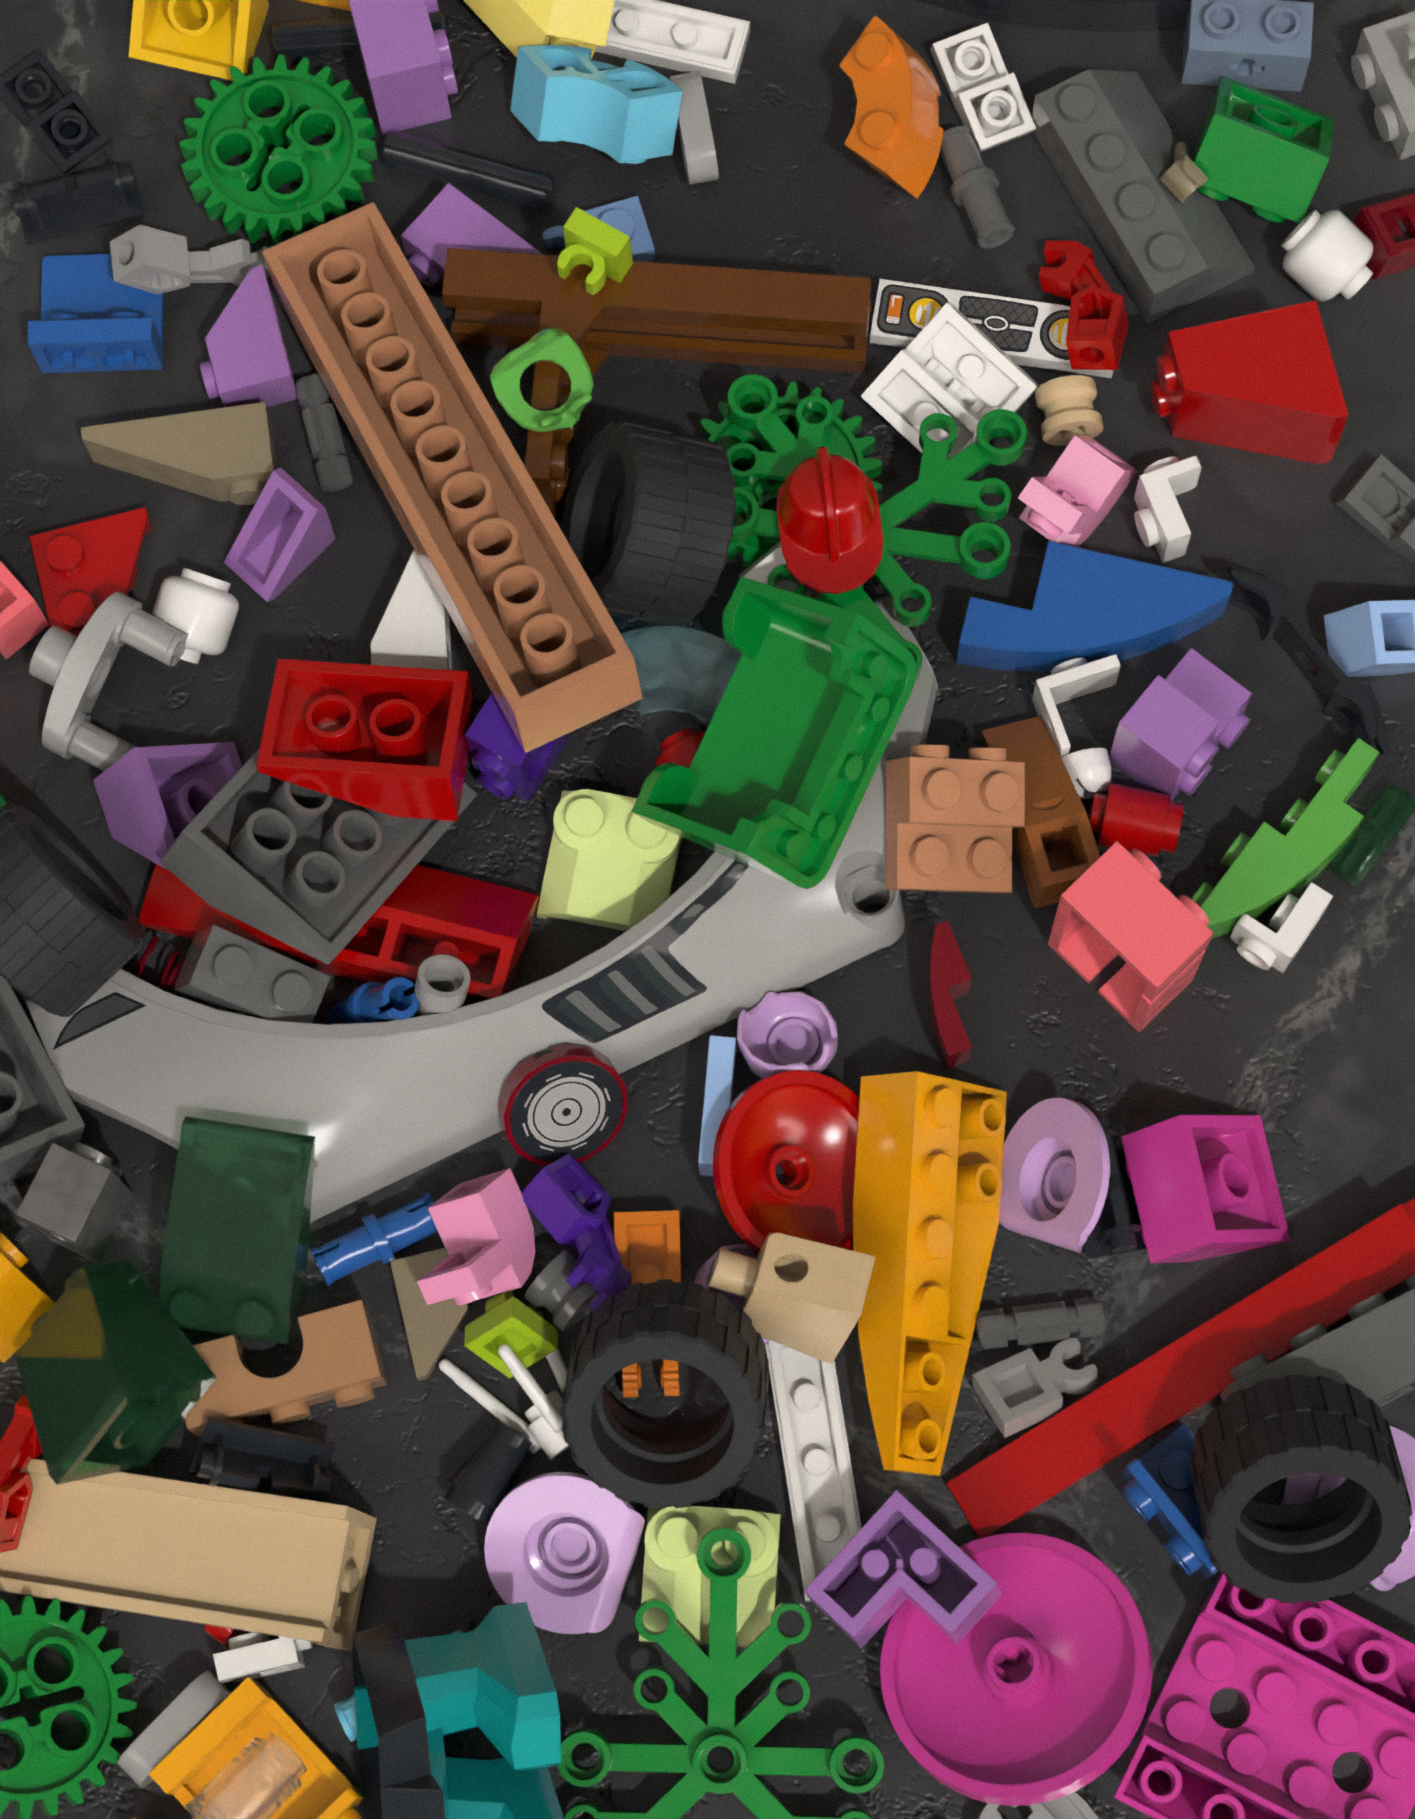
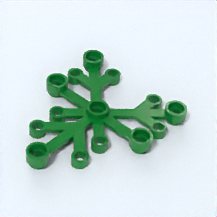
M749 374L735 380L728 391V414L730 419L742 429L756 431L772 450V452L759 451L749 443H737L727 450L726 455L731 464L730 469L734 475L735 485L749 486L759 478L785 481L797 465L808 458L814 457L817 448L822 447L823 437L832 428L833 408L831 404L820 396H809L801 400L796 408L795 425L798 430V438L796 439L777 416L778 393L776 387L769 379L761 375ZM748 403H757L763 407V411L751 414L744 412L742 407ZM996 409L986 413L978 422L975 442L949 460H947V455L954 449L956 444L957 426L955 421L942 413L931 414L922 421L919 430V445L923 451L918 480L879 506L883 534L882 560L873 576L892 598V612L900 624L908 627L923 624L930 615L931 595L924 586L913 583L891 554L960 564L967 574L979 579L993 578L1006 568L1010 554V539L1000 526L989 522L998 521L1008 513L1011 501L1010 488L1004 481L997 478H987L980 482L967 479L989 464L1003 466L1011 464L1020 458L1025 448L1027 428L1023 419L1015 412L1006 409ZM816 411L823 414L825 419L818 424H812L807 422L803 416L808 412ZM932 429H942L947 432L949 437L943 441H934L928 437L927 433ZM1001 437L1008 440L1011 446L999 449L991 446L989 441L993 438ZM746 458L751 460L754 466L747 471H739L732 466V463L737 459ZM735 486V514L741 516L744 519V523L733 527L732 541L730 543L743 542L752 535L780 538L777 511L759 508L758 502L751 492ZM993 493L998 495L1003 502L998 506H987L980 498L985 494ZM932 502L973 508L974 513L980 519L989 521L971 525L964 531L961 537L895 528ZM978 550H987L993 554L995 559L991 562L983 563L976 561L972 554ZM786 565L776 567L769 574L767 585L775 587L779 581L790 580L798 587L793 593L805 595L806 586L801 585L788 571ZM864 583L856 589L840 594L825 593L816 599L858 612L907 648L915 659L917 667L916 679L919 677L923 661L920 649L914 643L905 641L863 590ZM907 598H915L923 604V608L916 612H909L903 609L900 603Z
M731 1526L715 1527L705 1533L697 1549L698 1566L702 1573L710 1579L709 1656L676 1622V1612L673 1606L665 1599L650 1598L644 1601L639 1606L635 1616V1626L638 1633L646 1640L657 1642L708 1696V1725L675 1691V1682L671 1673L660 1666H649L643 1669L636 1677L634 1696L642 1707L655 1710L686 1744L609 1742L602 1733L595 1729L579 1728L567 1734L562 1740L561 1763L557 1766L561 1776L570 1784L578 1787H590L604 1779L608 1771L686 1774L648 1811H604L593 1802L579 1801L567 1810L564 1819H572L579 1812L590 1813L595 1819H680L706 1792L716 1794L733 1792L757 1819H873L868 1811L859 1807L848 1808L841 1812L839 1816L793 1815L756 1776H832L834 1782L841 1789L858 1794L870 1791L880 1782L884 1772V1758L879 1745L870 1737L862 1734L847 1735L841 1738L834 1747L756 1745L788 1713L798 1712L808 1703L810 1698L809 1681L803 1673L795 1669H784L778 1672L771 1680L769 1693L735 1725V1697L789 1644L793 1645L802 1642L811 1630V1616L803 1604L797 1601L782 1602L774 1609L771 1615V1624L736 1657L737 1580L746 1573L751 1562L750 1543L740 1530ZM719 1541H730L737 1548L738 1556L733 1563L721 1565L713 1559L711 1549ZM653 1607L664 1610L669 1619L667 1627L658 1632L649 1630L643 1623V1614ZM789 1610L800 1613L804 1619L802 1630L793 1635L782 1632L778 1626L780 1615ZM658 1676L665 1681L667 1693L664 1697L652 1700L643 1694L641 1684L647 1677ZM794 1679L801 1684L803 1694L799 1700L787 1703L778 1697L776 1689L783 1680ZM581 1743L591 1744L598 1752V1760L591 1766H581L573 1758V1749ZM717 1746L728 1748L734 1756L732 1765L723 1770L712 1767L708 1761V1753ZM854 1749L864 1751L870 1759L868 1767L859 1773L849 1771L843 1763L845 1755Z

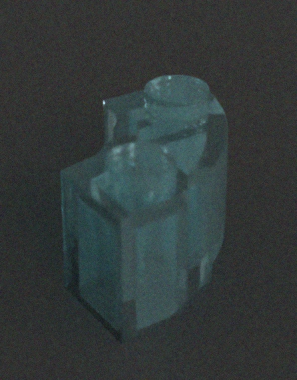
M656 626L622 633L624 641L634 656L643 699L636 701L635 704L640 715L661 710L690 713L705 723L710 724L742 654L733 649L726 640L692 628Z

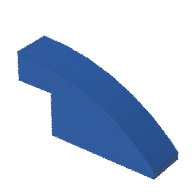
M1048 541L1032 610L970 597L959 641L956 663L1003 671L1048 672L1057 665L1075 658H1085L1087 663L1115 654L1119 661L1130 659L1170 645L1223 616L1234 582Z

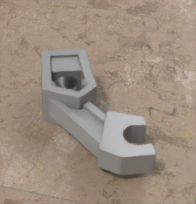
M138 225L110 241L114 281L156 295L189 287L190 283H232L235 286H240L251 268L262 265L266 276H270L262 254L263 250L270 247L264 246L257 252L250 253L249 241L244 239L210 248V251L188 252L186 236Z

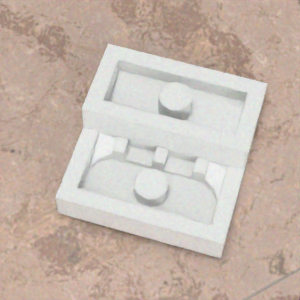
M948 302L909 346L897 354L861 397L921 453L923 450L919 445V430L922 421L934 413H942L951 417L957 426V437L954 449L947 455V460H949L975 442L978 422L986 413L996 409L1016 412L1040 385L951 302ZM932 429L927 433L928 437L934 441H943L949 437L947 432L942 429Z

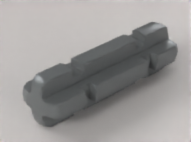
M318 373L301 377L296 381L295 388L301 410H303L302 416L314 462H317L315 468L321 489L324 492L347 489L352 485L353 477L347 456H345L346 450L336 410L332 403L333 400Z
M1097 1297L1074 1299V1306L1066 1307L1065 1301L1012 1307V1313L1003 1314V1308L981 1310L978 1312L976 1319L977 1336L981 1347L984 1349L1008 1347L1009 1340H1017V1346L1069 1339L1070 1333L1076 1332L1079 1333V1338L1101 1336L1106 1330L1105 1310L1101 1300Z

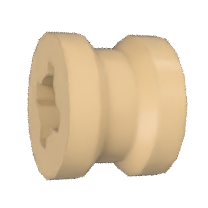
M1084 375L1063 376L1049 380L1035 390L1036 406L1044 411L1045 420L1041 424L1042 439L1045 443L1054 446H1066L1074 435H1089L1094 438L1103 431L1102 416L1093 407V401L1097 396L1095 381L1091 377Z

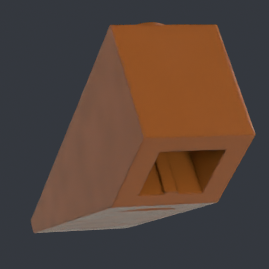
M1042 716L981 730L980 734L985 748L1007 749V761L1025 762V827L1012 828V839L1033 908L1059 903L1061 895L1100 858L1086 810Z

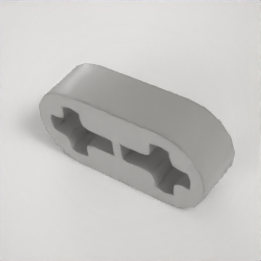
M700 71L670 76V81L683 91L677 129L688 184L719 180L715 144Z
M210 1670L205 1671L192 1681L135 1739L119 1758L118 1765L140 1788L147 1786L153 1781L149 1773L219 1706L231 1692L218 1681V1678Z

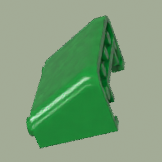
M740 577L722 615L725 640L733 649L742 654L689 769L671 762L660 764L644 780L640 794L631 812L651 824L774 878L800 888L809 889L820 883L832 866L910 697L916 680L917 667L914 656L907 648L858 612Z

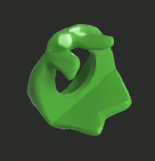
M558 328L543 329L535 334L529 341L503 357L494 365L490 374L496 399L507 415L520 427L531 431L547 432L557 429H571L579 421L580 413L584 411L585 405L593 398L591 392L594 384L590 368L578 345L567 332ZM539 361H551L560 365L568 374L571 382V392L567 401L560 408L552 411H539L529 406L523 399L520 391V378L524 370L531 364Z

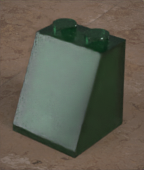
M129 1260L103 1264L91 1262L75 1270L65 1282L66 1290L51 1310L42 1314L31 1326V1336L15 1355L47 1470L56 1485L147 1466L217 1378Z

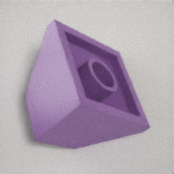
M234 742L134 747L97 776L93 782L111 837L162 868L167 869L160 861L181 832L242 768V764Z

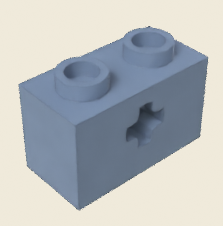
M1191 0L1184 32L1181 84L1218 86L1221 77L1224 76L1255 89L1301 92L1311 59L1314 3L1282 0Z

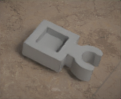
M1069 1338L1056 1344L1050 1353V1357L1043 1361H1039L1032 1349L1029 1348L972 1374L973 1389L1004 1438L1061 1412L1063 1410V1396L1061 1393L1079 1395L1092 1390L1097 1385L1098 1369L1094 1363L1079 1370H1072L1066 1367L1067 1364L1081 1358L1080 1342L1077 1338Z

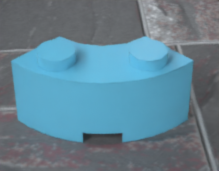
M566 45L518 47L510 111L538 141H567L585 144L605 152L620 164H639L647 159L672 155L683 91L665 76L630 59H627L624 67L590 60L592 49Z

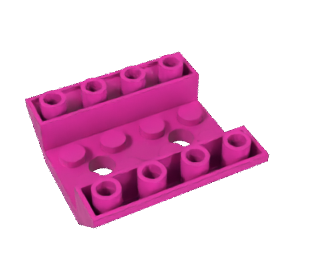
M1221 1572L1197 1614L1136 1739L1113 1798L1153 1819H1408L1415 1805V1644L1330 1600L1314 1603L1311 1601H1301L1293 1604L1280 1603L1279 1600L1269 1598L1264 1600L1252 1596L1249 1591L1243 1588L1239 1589L1228 1582L1226 1576ZM1221 1689L1237 1691L1246 1702V1718L1236 1728H1224L1218 1725L1211 1716V1699ZM1343 1753H1354L1360 1756L1368 1766V1782L1357 1793L1343 1791L1333 1779L1332 1769L1334 1762Z

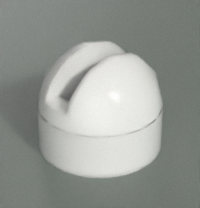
M1089 748L1073 752L1061 758L1080 798L1090 799L1093 798L1094 793L1101 794L1107 790L1111 782L1112 770L1107 749Z

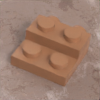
M913 745L910 746V757L887 760L885 890L1011 893L1012 828L1025 827V762L1007 761V749L970 748L968 749V759L949 758V746Z

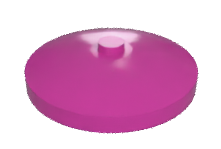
M1006 1533L971 1541L959 1548L998 1583L1002 1596L957 1645L907 1599L892 1615L883 1641L880 1678L885 1708L899 1739L916 1762L928 1774L951 1790L974 1800L1006 1806L1038 1804L1061 1798L1081 1789L1103 1774L1122 1755L1139 1729L1146 1712L1152 1685L1153 1660L1146 1626L1133 1598L1116 1574L1091 1553L1072 1543L1046 1535L1031 1533Z

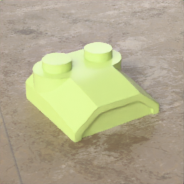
M590 789L562 791L560 802L555 809L553 817L554 831L539 899L537 918L547 919V917H554L627 931L654 912L671 896L683 837L651 824L631 812L637 798Z
M675 1506L660 1507V1509L648 1507L641 1604L650 1598L665 1599L673 1606L676 1612V1622L697 1644L709 1645L710 1579L702 1573L698 1566L697 1549L701 1538L709 1530L718 1526L734 1527L747 1537L751 1546L749 1568L737 1580L736 1647L746 1648L771 1624V1615L775 1609L781 1515L753 1510L701 1506L677 1509ZM722 1540L712 1547L711 1554L717 1563L729 1565L736 1560L738 1551L733 1543ZM653 1607L643 1614V1623L651 1631H661L669 1623L668 1615L661 1608ZM639 1634V1642H654L646 1640Z

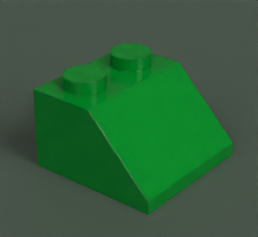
M1222 76L1191 158L1209 178L1197 189L1213 199L1226 201L1232 197L1253 205V211L1267 220L1282 223L1289 219L1301 224L1330 159L1334 119Z

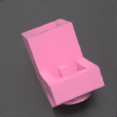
M1074 435L1047 477H1032L1019 495L1018 499L1027 504L1019 519L1051 542L1079 547L1106 517L1138 470L1089 435Z
M510 1168L459 1183L428 1207L429 1213L448 1252V1256L417 1281L427 1305L454 1298L456 1305H464L475 1300L518 1289L524 1285L532 1272L535 1257L534 1227L527 1205L523 1200L519 1186Z

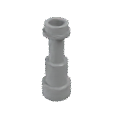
M434 955L422 962L414 988L416 998L420 1002L415 1017L451 1012L464 1003L470 984V973L462 961L449 955Z

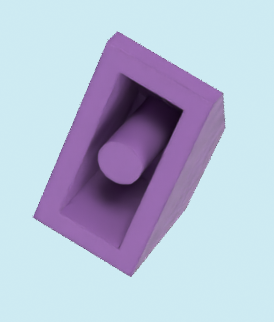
M450 183L443 188L401 235L409 265L417 279L430 288L435 284L443 288L447 248L542 255L541 252Z
M262 265L251 268L205 337L210 361L200 363L203 381L209 399L220 396L224 407L265 402L266 406L270 407L298 400L291 366L264 267Z

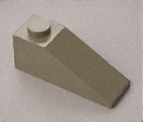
M265 402L81 427L82 440L93 462L220 502L230 501L238 505L255 504L273 470L278 469L274 426Z

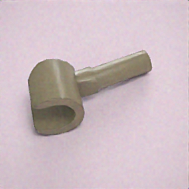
M1186 142L1176 144L1173 165L1159 178L1161 183L1181 204L1209 179L1191 160L1190 147Z

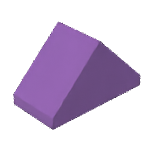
M282 468L273 470L224 563L266 602L275 599L336 539L326 508Z

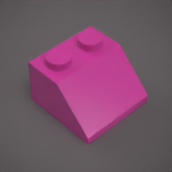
M1179 1115L1121 1137L1126 1156V1171L1132 1183L1141 1221V1236L1147 1247L1150 1264L1194 1262L1291 1241L1261 1115Z

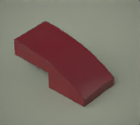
M948 920L935 926L928 975L929 1008L932 1027L945 1070L968 1062L972 1051L971 1042L953 1001L969 994L972 978Z

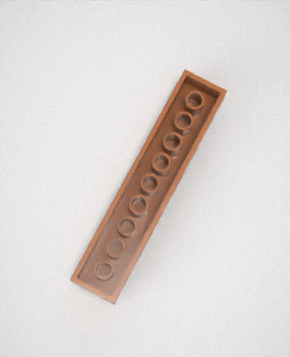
M375 203L367 204L263 250L262 254L278 301L524 752L527 753L643 699L634 656Z

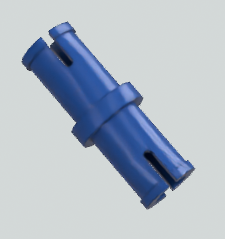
M396 977L388 980L385 984L369 982L361 985L349 997L337 999L330 1005L327 1012L328 1024L342 1021L343 1024L375 1023L409 1018L417 1012L420 1002L416 998L415 992L405 995L403 991L411 988L414 984L406 978Z
M428 1192L424 1193L422 1197L378 1218L371 1213L361 1218L363 1225L320 1246L310 1248L326 1285L330 1286L334 1284L333 1282L378 1260L381 1261L382 1265H385L395 1260L393 1253L437 1233L438 1230L428 1210V1207L434 1203Z

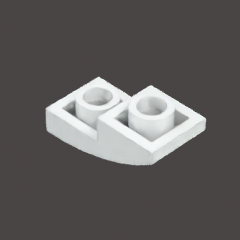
M988 23L932 44L929 50L963 125L968 126L972 130L973 139L979 152L1036 130L1014 72L1008 74Z

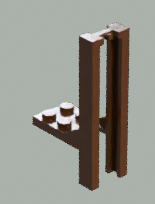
M447 248L442 295L445 307L456 308L455 318L451 323V337L457 345L516 349L543 329L558 328L567 332L578 345L590 368L592 378L610 355L865 374L869 314L871 313V278L633 261L632 266L621 283L606 276L603 288L598 293L591 295L586 292L585 280L593 269L586 264L575 266L571 270L570 275L563 279L558 274L557 261L559 256ZM551 361L536 362L531 407L539 411H552L560 408L567 401L571 392V382L568 374L560 365ZM577 423L571 429H557L547 432L528 430L525 468L556 522L558 503H565L572 482V467L568 466V445L575 446Z

